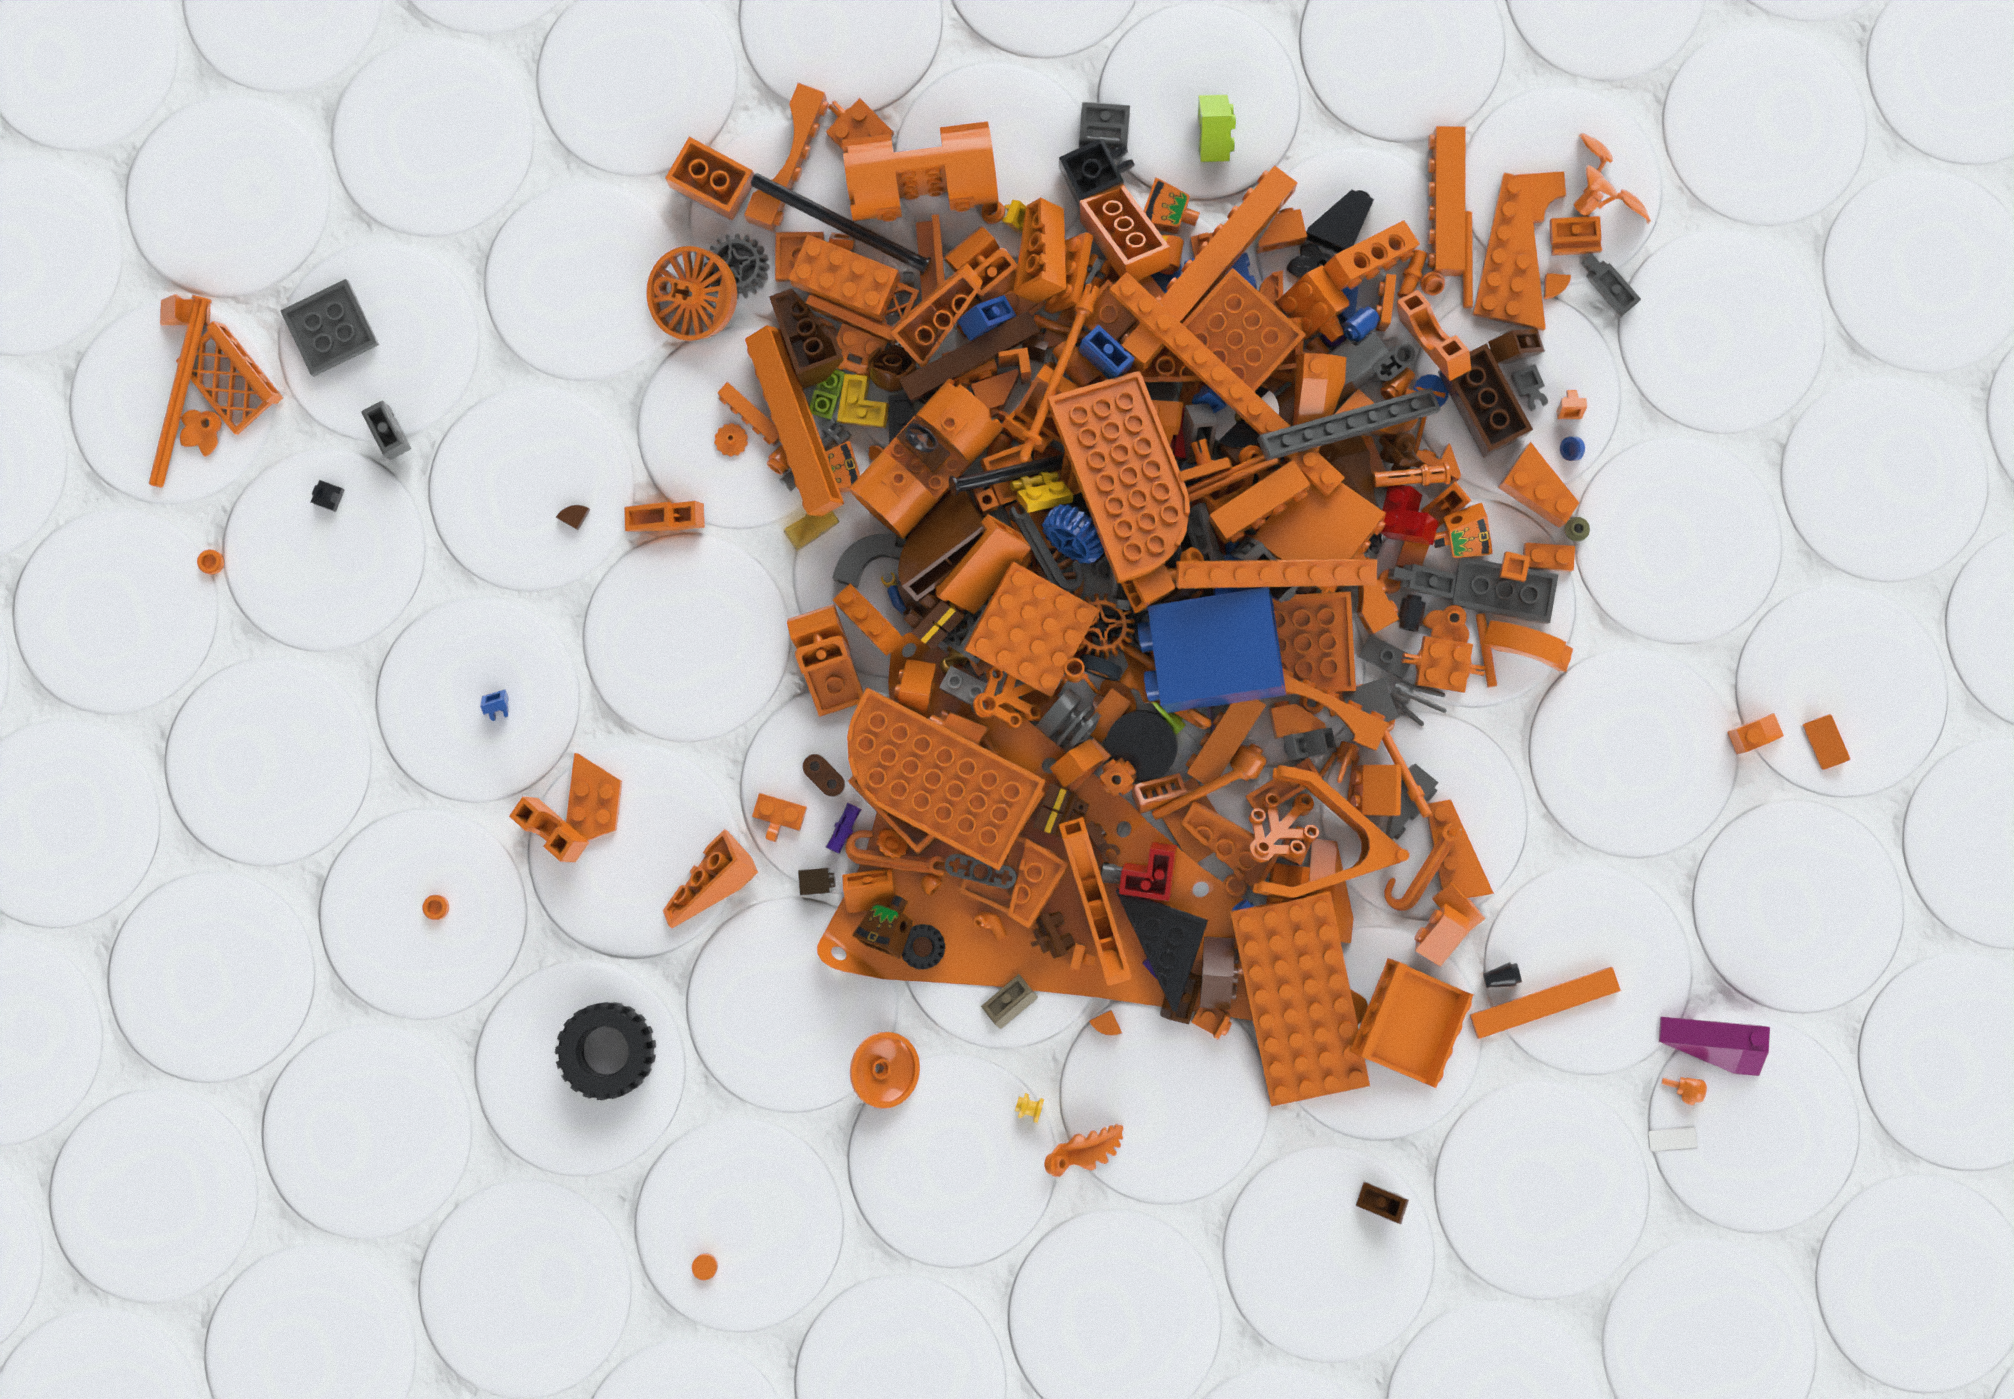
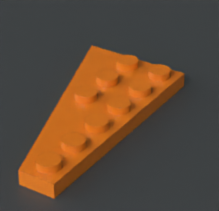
M1504 173L1501 179L1472 315L1544 331L1546 326L1528 177Z

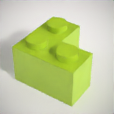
M1199 95L1200 161H1230V152L1235 150V139L1231 137V129L1236 128L1234 106L1229 104L1228 95Z

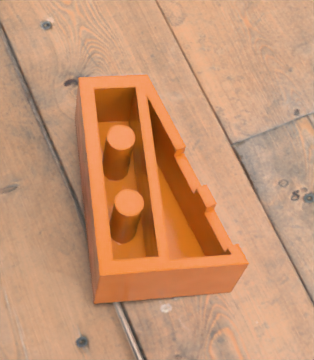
M1531 442L1524 447L1497 487L1558 528L1567 523L1579 505L1578 500Z

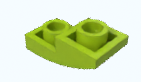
M836 369L826 381L817 384L809 407L813 415L830 420L833 418L841 395L844 374H847V372Z

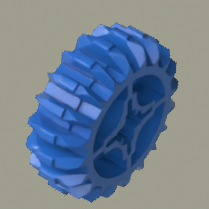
M1059 505L1054 507L1044 519L1042 531L1046 534V539L1051 541V546H1055L1058 552H1062L1065 557L1068 556L1072 561L1077 560L1082 564L1084 562L1090 564L1099 559L1103 554L1104 548L1093 520L1086 515L1085 511L1081 512L1077 507L1072 508L1070 505Z

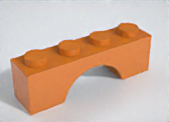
M1419 290L1397 300L1399 321L1449 381L1471 370L1469 349L1457 335L1450 338L1443 331L1433 313L1431 304Z

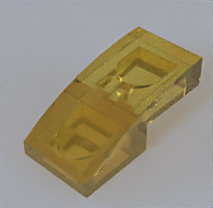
M833 511L822 517L806 513L805 517L786 527L783 532L795 550L799 551L832 529L840 521Z

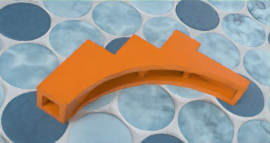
M1081 817L1059 824L1107 986L1132 979L1084 819Z

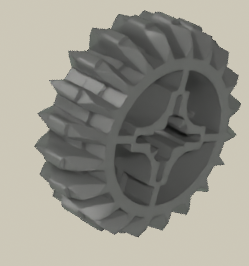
M736 233L734 239L731 240L730 236L726 234L725 238L727 241L723 243L721 239H717L719 246L710 245V250L721 258L727 253L729 254L726 263L738 281L736 283L737 300L739 299V293H742L744 298H748V291L751 290L753 294L757 293L756 285L763 288L764 284L760 279H768V274L764 272L770 270L769 264L765 263L769 260L768 255L763 254L765 249L763 246H758L756 239L750 242L749 236L745 235L741 240L740 235ZM736 250L747 251L750 254H752L753 257L749 258L748 256H739L736 253ZM734 258H736L737 263H739L740 275H738L737 271L734 269ZM717 265L714 267L709 277H711L720 270ZM756 266L754 273L745 281L746 273ZM721 279L712 284L711 287L720 286Z

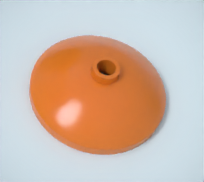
M879 1032L866 1038L857 1047L850 1064V1080L856 1095L866 1104L876 1108H891L904 1102L914 1091L920 1074L919 1057L914 1046L905 1037L893 1032ZM877 1064H879L880 1066L878 1072L875 1071V1067Z

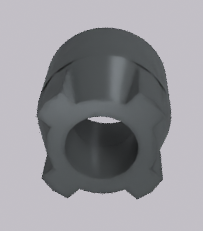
M1103 862L1100 873L1102 881L1104 883L1120 884L1123 867Z

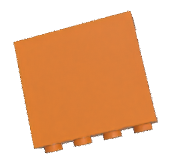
M1342 482L1327 497L1310 483L1306 497L1298 502L1292 500L1286 504L1287 509L1277 516L1271 514L1253 539L1260 541L1278 560L1355 559L1358 553L1363 555L1371 544L1369 539L1372 535H1378L1386 524L1383 522L1386 513ZM1316 586L1322 590L1323 597L1329 591L1333 593L1338 588V586Z
M1387 958L1350 1052L1437 1088L1438 1083L1443 1078V1070L1447 1060L1453 1053L1455 1040L1462 1030L1463 1020L1471 1008L1474 994L1458 989L1408 967V965Z

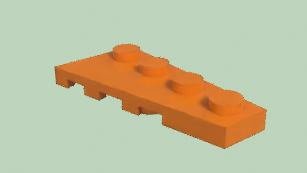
M1445 800L1427 803L1432 812L1431 815L1427 816L1433 848L1447 824H1453L1449 829L1451 836H1455L1457 831L1462 829L1461 837L1454 843L1437 870L1441 890L1453 882L1466 898L1494 894L1452 801Z
M1196 801L1193 802L1181 823L1204 846L1207 845L1221 862L1224 861L1238 878L1243 879L1252 891L1254 883L1259 884V881H1265L1279 855H1273L1269 861L1262 863L1254 861L1249 852V846L1254 840V834Z

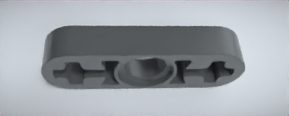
M952 854L945 862L946 871L955 877L1003 889L1012 887L1016 882V872L1009 866L1002 865L999 871L996 870V873L1003 874L1004 870H1008L1009 875L1012 876V881H1007L1006 885L1001 884L1002 879L994 877V882H990L992 867L976 858ZM960 858V863L968 865V860L973 861L969 869L970 876L964 875L966 872L964 869H958L957 872H953V867L949 866L950 861ZM977 864L987 866L988 874L985 878L980 879L974 875V867Z

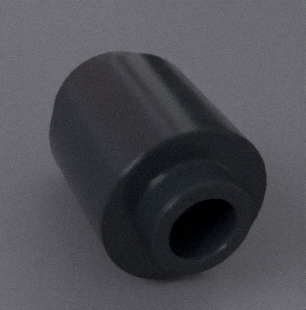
M1407 594V598H1401L1398 614L1399 620H1397L1399 622V629L1418 632L1419 626H1422L1426 602L1421 601V596Z

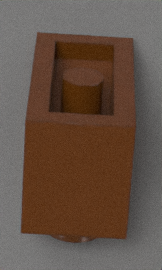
M1538 329L1511 330L1488 341L1490 350L1498 364H1509L1545 352Z

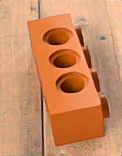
M1405 220L1335 254L1323 267L1339 291L1346 287L1353 289L1362 282V279L1370 280L1380 273L1379 270L1384 269V271H1388L1397 264V261L1401 260L1403 263L1414 256L1413 251L1420 243Z

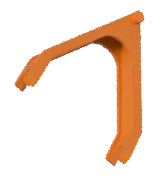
M1278 765L1277 768L1273 769L1272 778L1303 785L1358 834L1361 841V853L1358 861L1349 869L1295 887L1259 881V884L1254 883L1253 893L1288 900L1409 859V852L1406 849H1402L1316 773Z

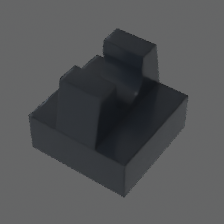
M319 480L317 486L315 485L312 491L311 503L336 512L345 489Z

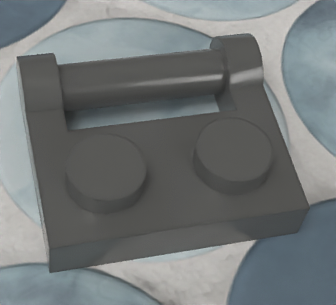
M1082 102L1079 147L1097 139H1103L1107 147L1126 146L1127 148L1130 105ZM1087 129L1121 132V137L1087 135Z

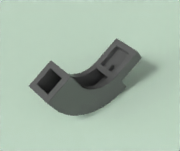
M875 534L864 537L849 546L837 562L832 578L835 582L845 585L851 583L855 588H858L862 573L869 563L886 557L899 560L905 544H901L898 547V537L890 534Z

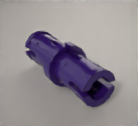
M850 803L846 804L842 816L834 824L835 830L826 848L838 854L841 853L848 835H851L853 832L852 827L862 809Z

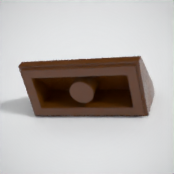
M1190 973L1177 1012L1172 1011L1165 996L1160 1016L1189 1025L1202 976Z

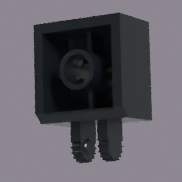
M1097 139L1059 157V169L1079 209L1080 200L1121 183L1124 184L1121 173L1133 168L1135 164L1130 159L1116 165L1114 160L1128 153L1126 146L1109 152L1104 140ZM1090 171L1092 174H1095V175H1093V176L1087 175V172Z

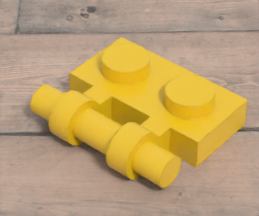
M1046 471L1039 473L1038 476H1024L1010 482L1011 490L1017 491V500L1027 513L1073 502V493L1064 482H1056L1059 480L1057 472L1048 473Z

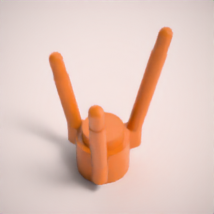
M1341 741L1340 746L1336 747L1337 752L1332 753L1319 772L1321 778H1323L1336 757H1338L1337 762L1342 764L1337 783L1342 782L1346 768L1351 766V764L1352 774L1354 766H1357L1360 759L1358 755L1360 748L1345 741ZM1351 774L1347 801L1349 803L1353 795L1354 785H1352L1351 783Z

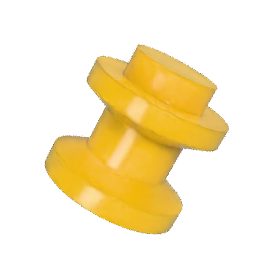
M1025 1093L1024 1098L1018 1097L1015 1111L1019 1112L1018 1118H1022L1026 1114L1032 1116L1033 1122L1037 1123L1044 1099L1040 1098L1037 1102L1032 1101L1027 1093Z

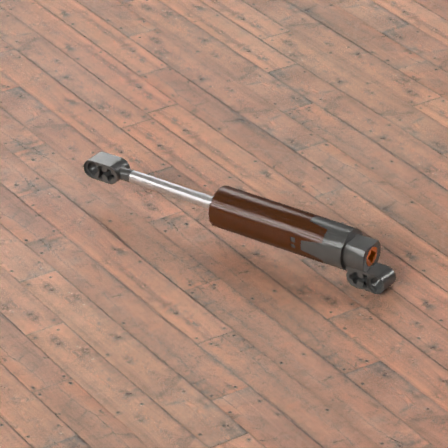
M1374 332L1369 333L1360 342H1355L1354 344L1344 340L1329 353L1346 357L1345 384L1336 407L1368 380L1372 379L1376 382H1383L1397 376L1414 361L1416 356L1414 347L1408 343H1402L1387 349L1383 341ZM1399 349H1402L1405 353L1403 361L1398 359L1397 353ZM1391 364L1392 366H1388V367L1383 371L1384 374L1381 375V374H1380V371L1382 370V367H1381V366H1386V365ZM1295 382L1275 397L1279 405V416L1290 426H1293ZM1220 442L1216 446V451L1220 459L1230 458L1234 467L1241 464L1239 453L1244 447H1230ZM1259 443L1254 444L1255 446H1258L1261 449ZM1211 476L1204 477L1200 481L1207 479ZM1104 552L1099 559L1092 563L1091 571L1095 577L1109 580L1110 564L1109 572L1106 575H1102L1099 572V566L1102 562L1106 561L1109 564Z

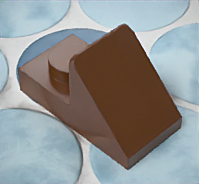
M1363 1182L1356 1206L1401 1224L1409 1199L1398 1193Z

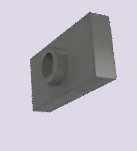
M1371 634L1368 636L1358 656L1401 679L1405 677L1411 665L1401 661L1402 658L1411 660V658L1402 657L1405 651Z

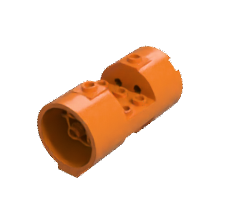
M988 121L940 127L942 146L902 152L893 151L891 134L842 140L847 189L851 201L850 208L853 221L876 218L886 222L894 221L902 217L900 198L914 200L921 195L937 197L941 196L944 192H948L950 211L965 212L970 208H975V205L998 203L997 179Z
M948 379L909 421L910 423L914 419L931 431L937 441L950 452V456L932 472L896 436L848 488L851 494L871 515L902 539L911 532L949 490V477L959 478L1003 430L999 420L995 419L992 421L990 410L961 384L957 387L953 386L955 382L952 379Z

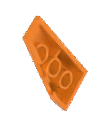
M1315 839L1311 843L1308 866L1310 868L1309 882L1343 871L1337 841ZM1346 881L1307 893V895L1330 891L1340 941L1351 943L1354 918Z

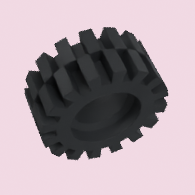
M919 924L911 927L902 952L903 960L909 966L919 970L934 967L944 956V937L938 929L931 925ZM926 937L931 941L932 951L928 956L921 957L915 954L913 943L917 938Z

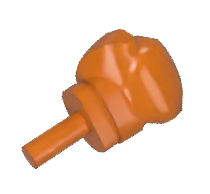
M1680 1077L1679 1082L1663 1078L1661 1083L1677 1088L1676 1094L1682 1095V1101L1689 1105L1703 1102L1707 1092L1706 1082L1701 1079Z

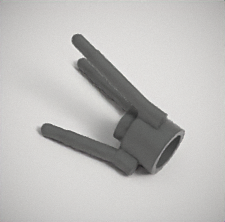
M1397 680L1390 693L1392 700H1394V705L1420 726H1423L1424 722L1404 706L1403 702L1408 704L1410 699H1413L1442 713L1447 711L1446 708L1413 694V690L1434 696L1445 697V693L1417 686L1405 680L1403 683Z

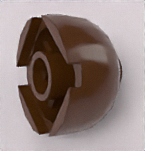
M889 346V350L881 351V348H878L868 358L870 379L878 388L884 391H901L903 388L899 379L916 371L917 362L903 347Z

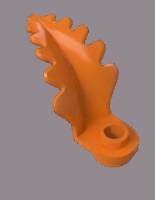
M1115 1124L1113 1127V1125H1110L1108 1130L1104 1127L1099 1135L1095 1130H1092L1086 1138L1082 1134H1075L1068 1143L1058 1144L1053 1152L1045 1158L1044 1166L1046 1172L1054 1177H1060L1070 1165L1094 1170L1096 1169V1161L1107 1164L1108 1158L1106 1153L1115 1156L1117 1152L1114 1147H1121L1119 1139H1123V1126Z

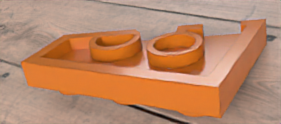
M1026 838L1008 916L1031 929L1068 869L1069 864Z

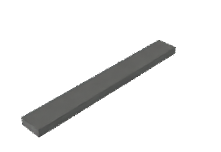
M1432 388L1262 434L1257 440L1265 460L1269 461L1436 414L1441 408Z

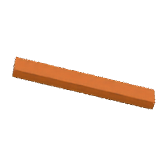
M1608 967L1469 1014L1477 1039H1481L1619 992L1621 989L1613 967Z

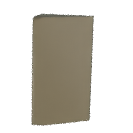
M1018 974L981 1007L992 1022L1002 1029L1033 1003L1038 996L1021 975Z

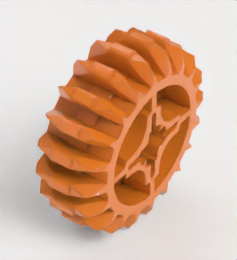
M1095 593L1094 602H1091L1088 596L1085 597V602L1099 609L1087 634H1096L1101 646L1091 644L1084 637L1077 650L1081 651L1086 647L1085 654L1090 655L1091 651H1094V656L1099 657V653H1104V659L1108 660L1109 651H1112L1113 656L1117 657L1118 651L1116 648L1119 647L1122 651H1125L1126 646L1122 642L1131 643L1132 639L1126 636V633L1134 634L1135 629L1129 628L1127 625L1134 624L1135 620L1126 619L1132 613L1131 610L1123 612L1122 609L1115 608L1116 604L1108 602V593H1104L1103 600H1099V594ZM1102 607L1113 610L1120 620L1106 618ZM1099 615L1103 624L1109 625V628H1105L1104 638H1102L1100 629H1095L1094 625H1098ZM1122 627V633L1114 643L1108 645V632Z

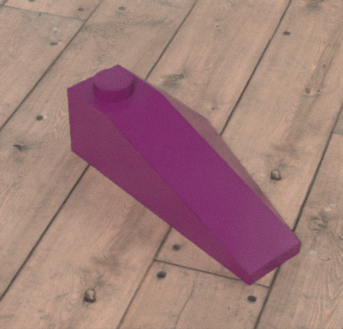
M1660 1017L1659 1042L1733 1074L1760 1075L1769 1053V1026Z

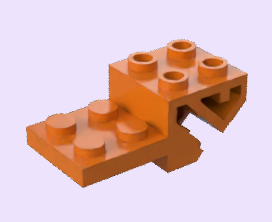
M983 226L978 227L943 257L954 273L964 264L968 263L982 279L983 283L975 295L981 303L1005 295L1017 316L1026 311H1029L1032 316L1045 305L1044 301L1035 303L1013 293L1018 265L1004 248L1000 249L996 239Z
M835 604L789 618L787 626L790 638L797 649L795 657L801 673L804 674L819 717L857 705L864 691L850 655L851 648Z

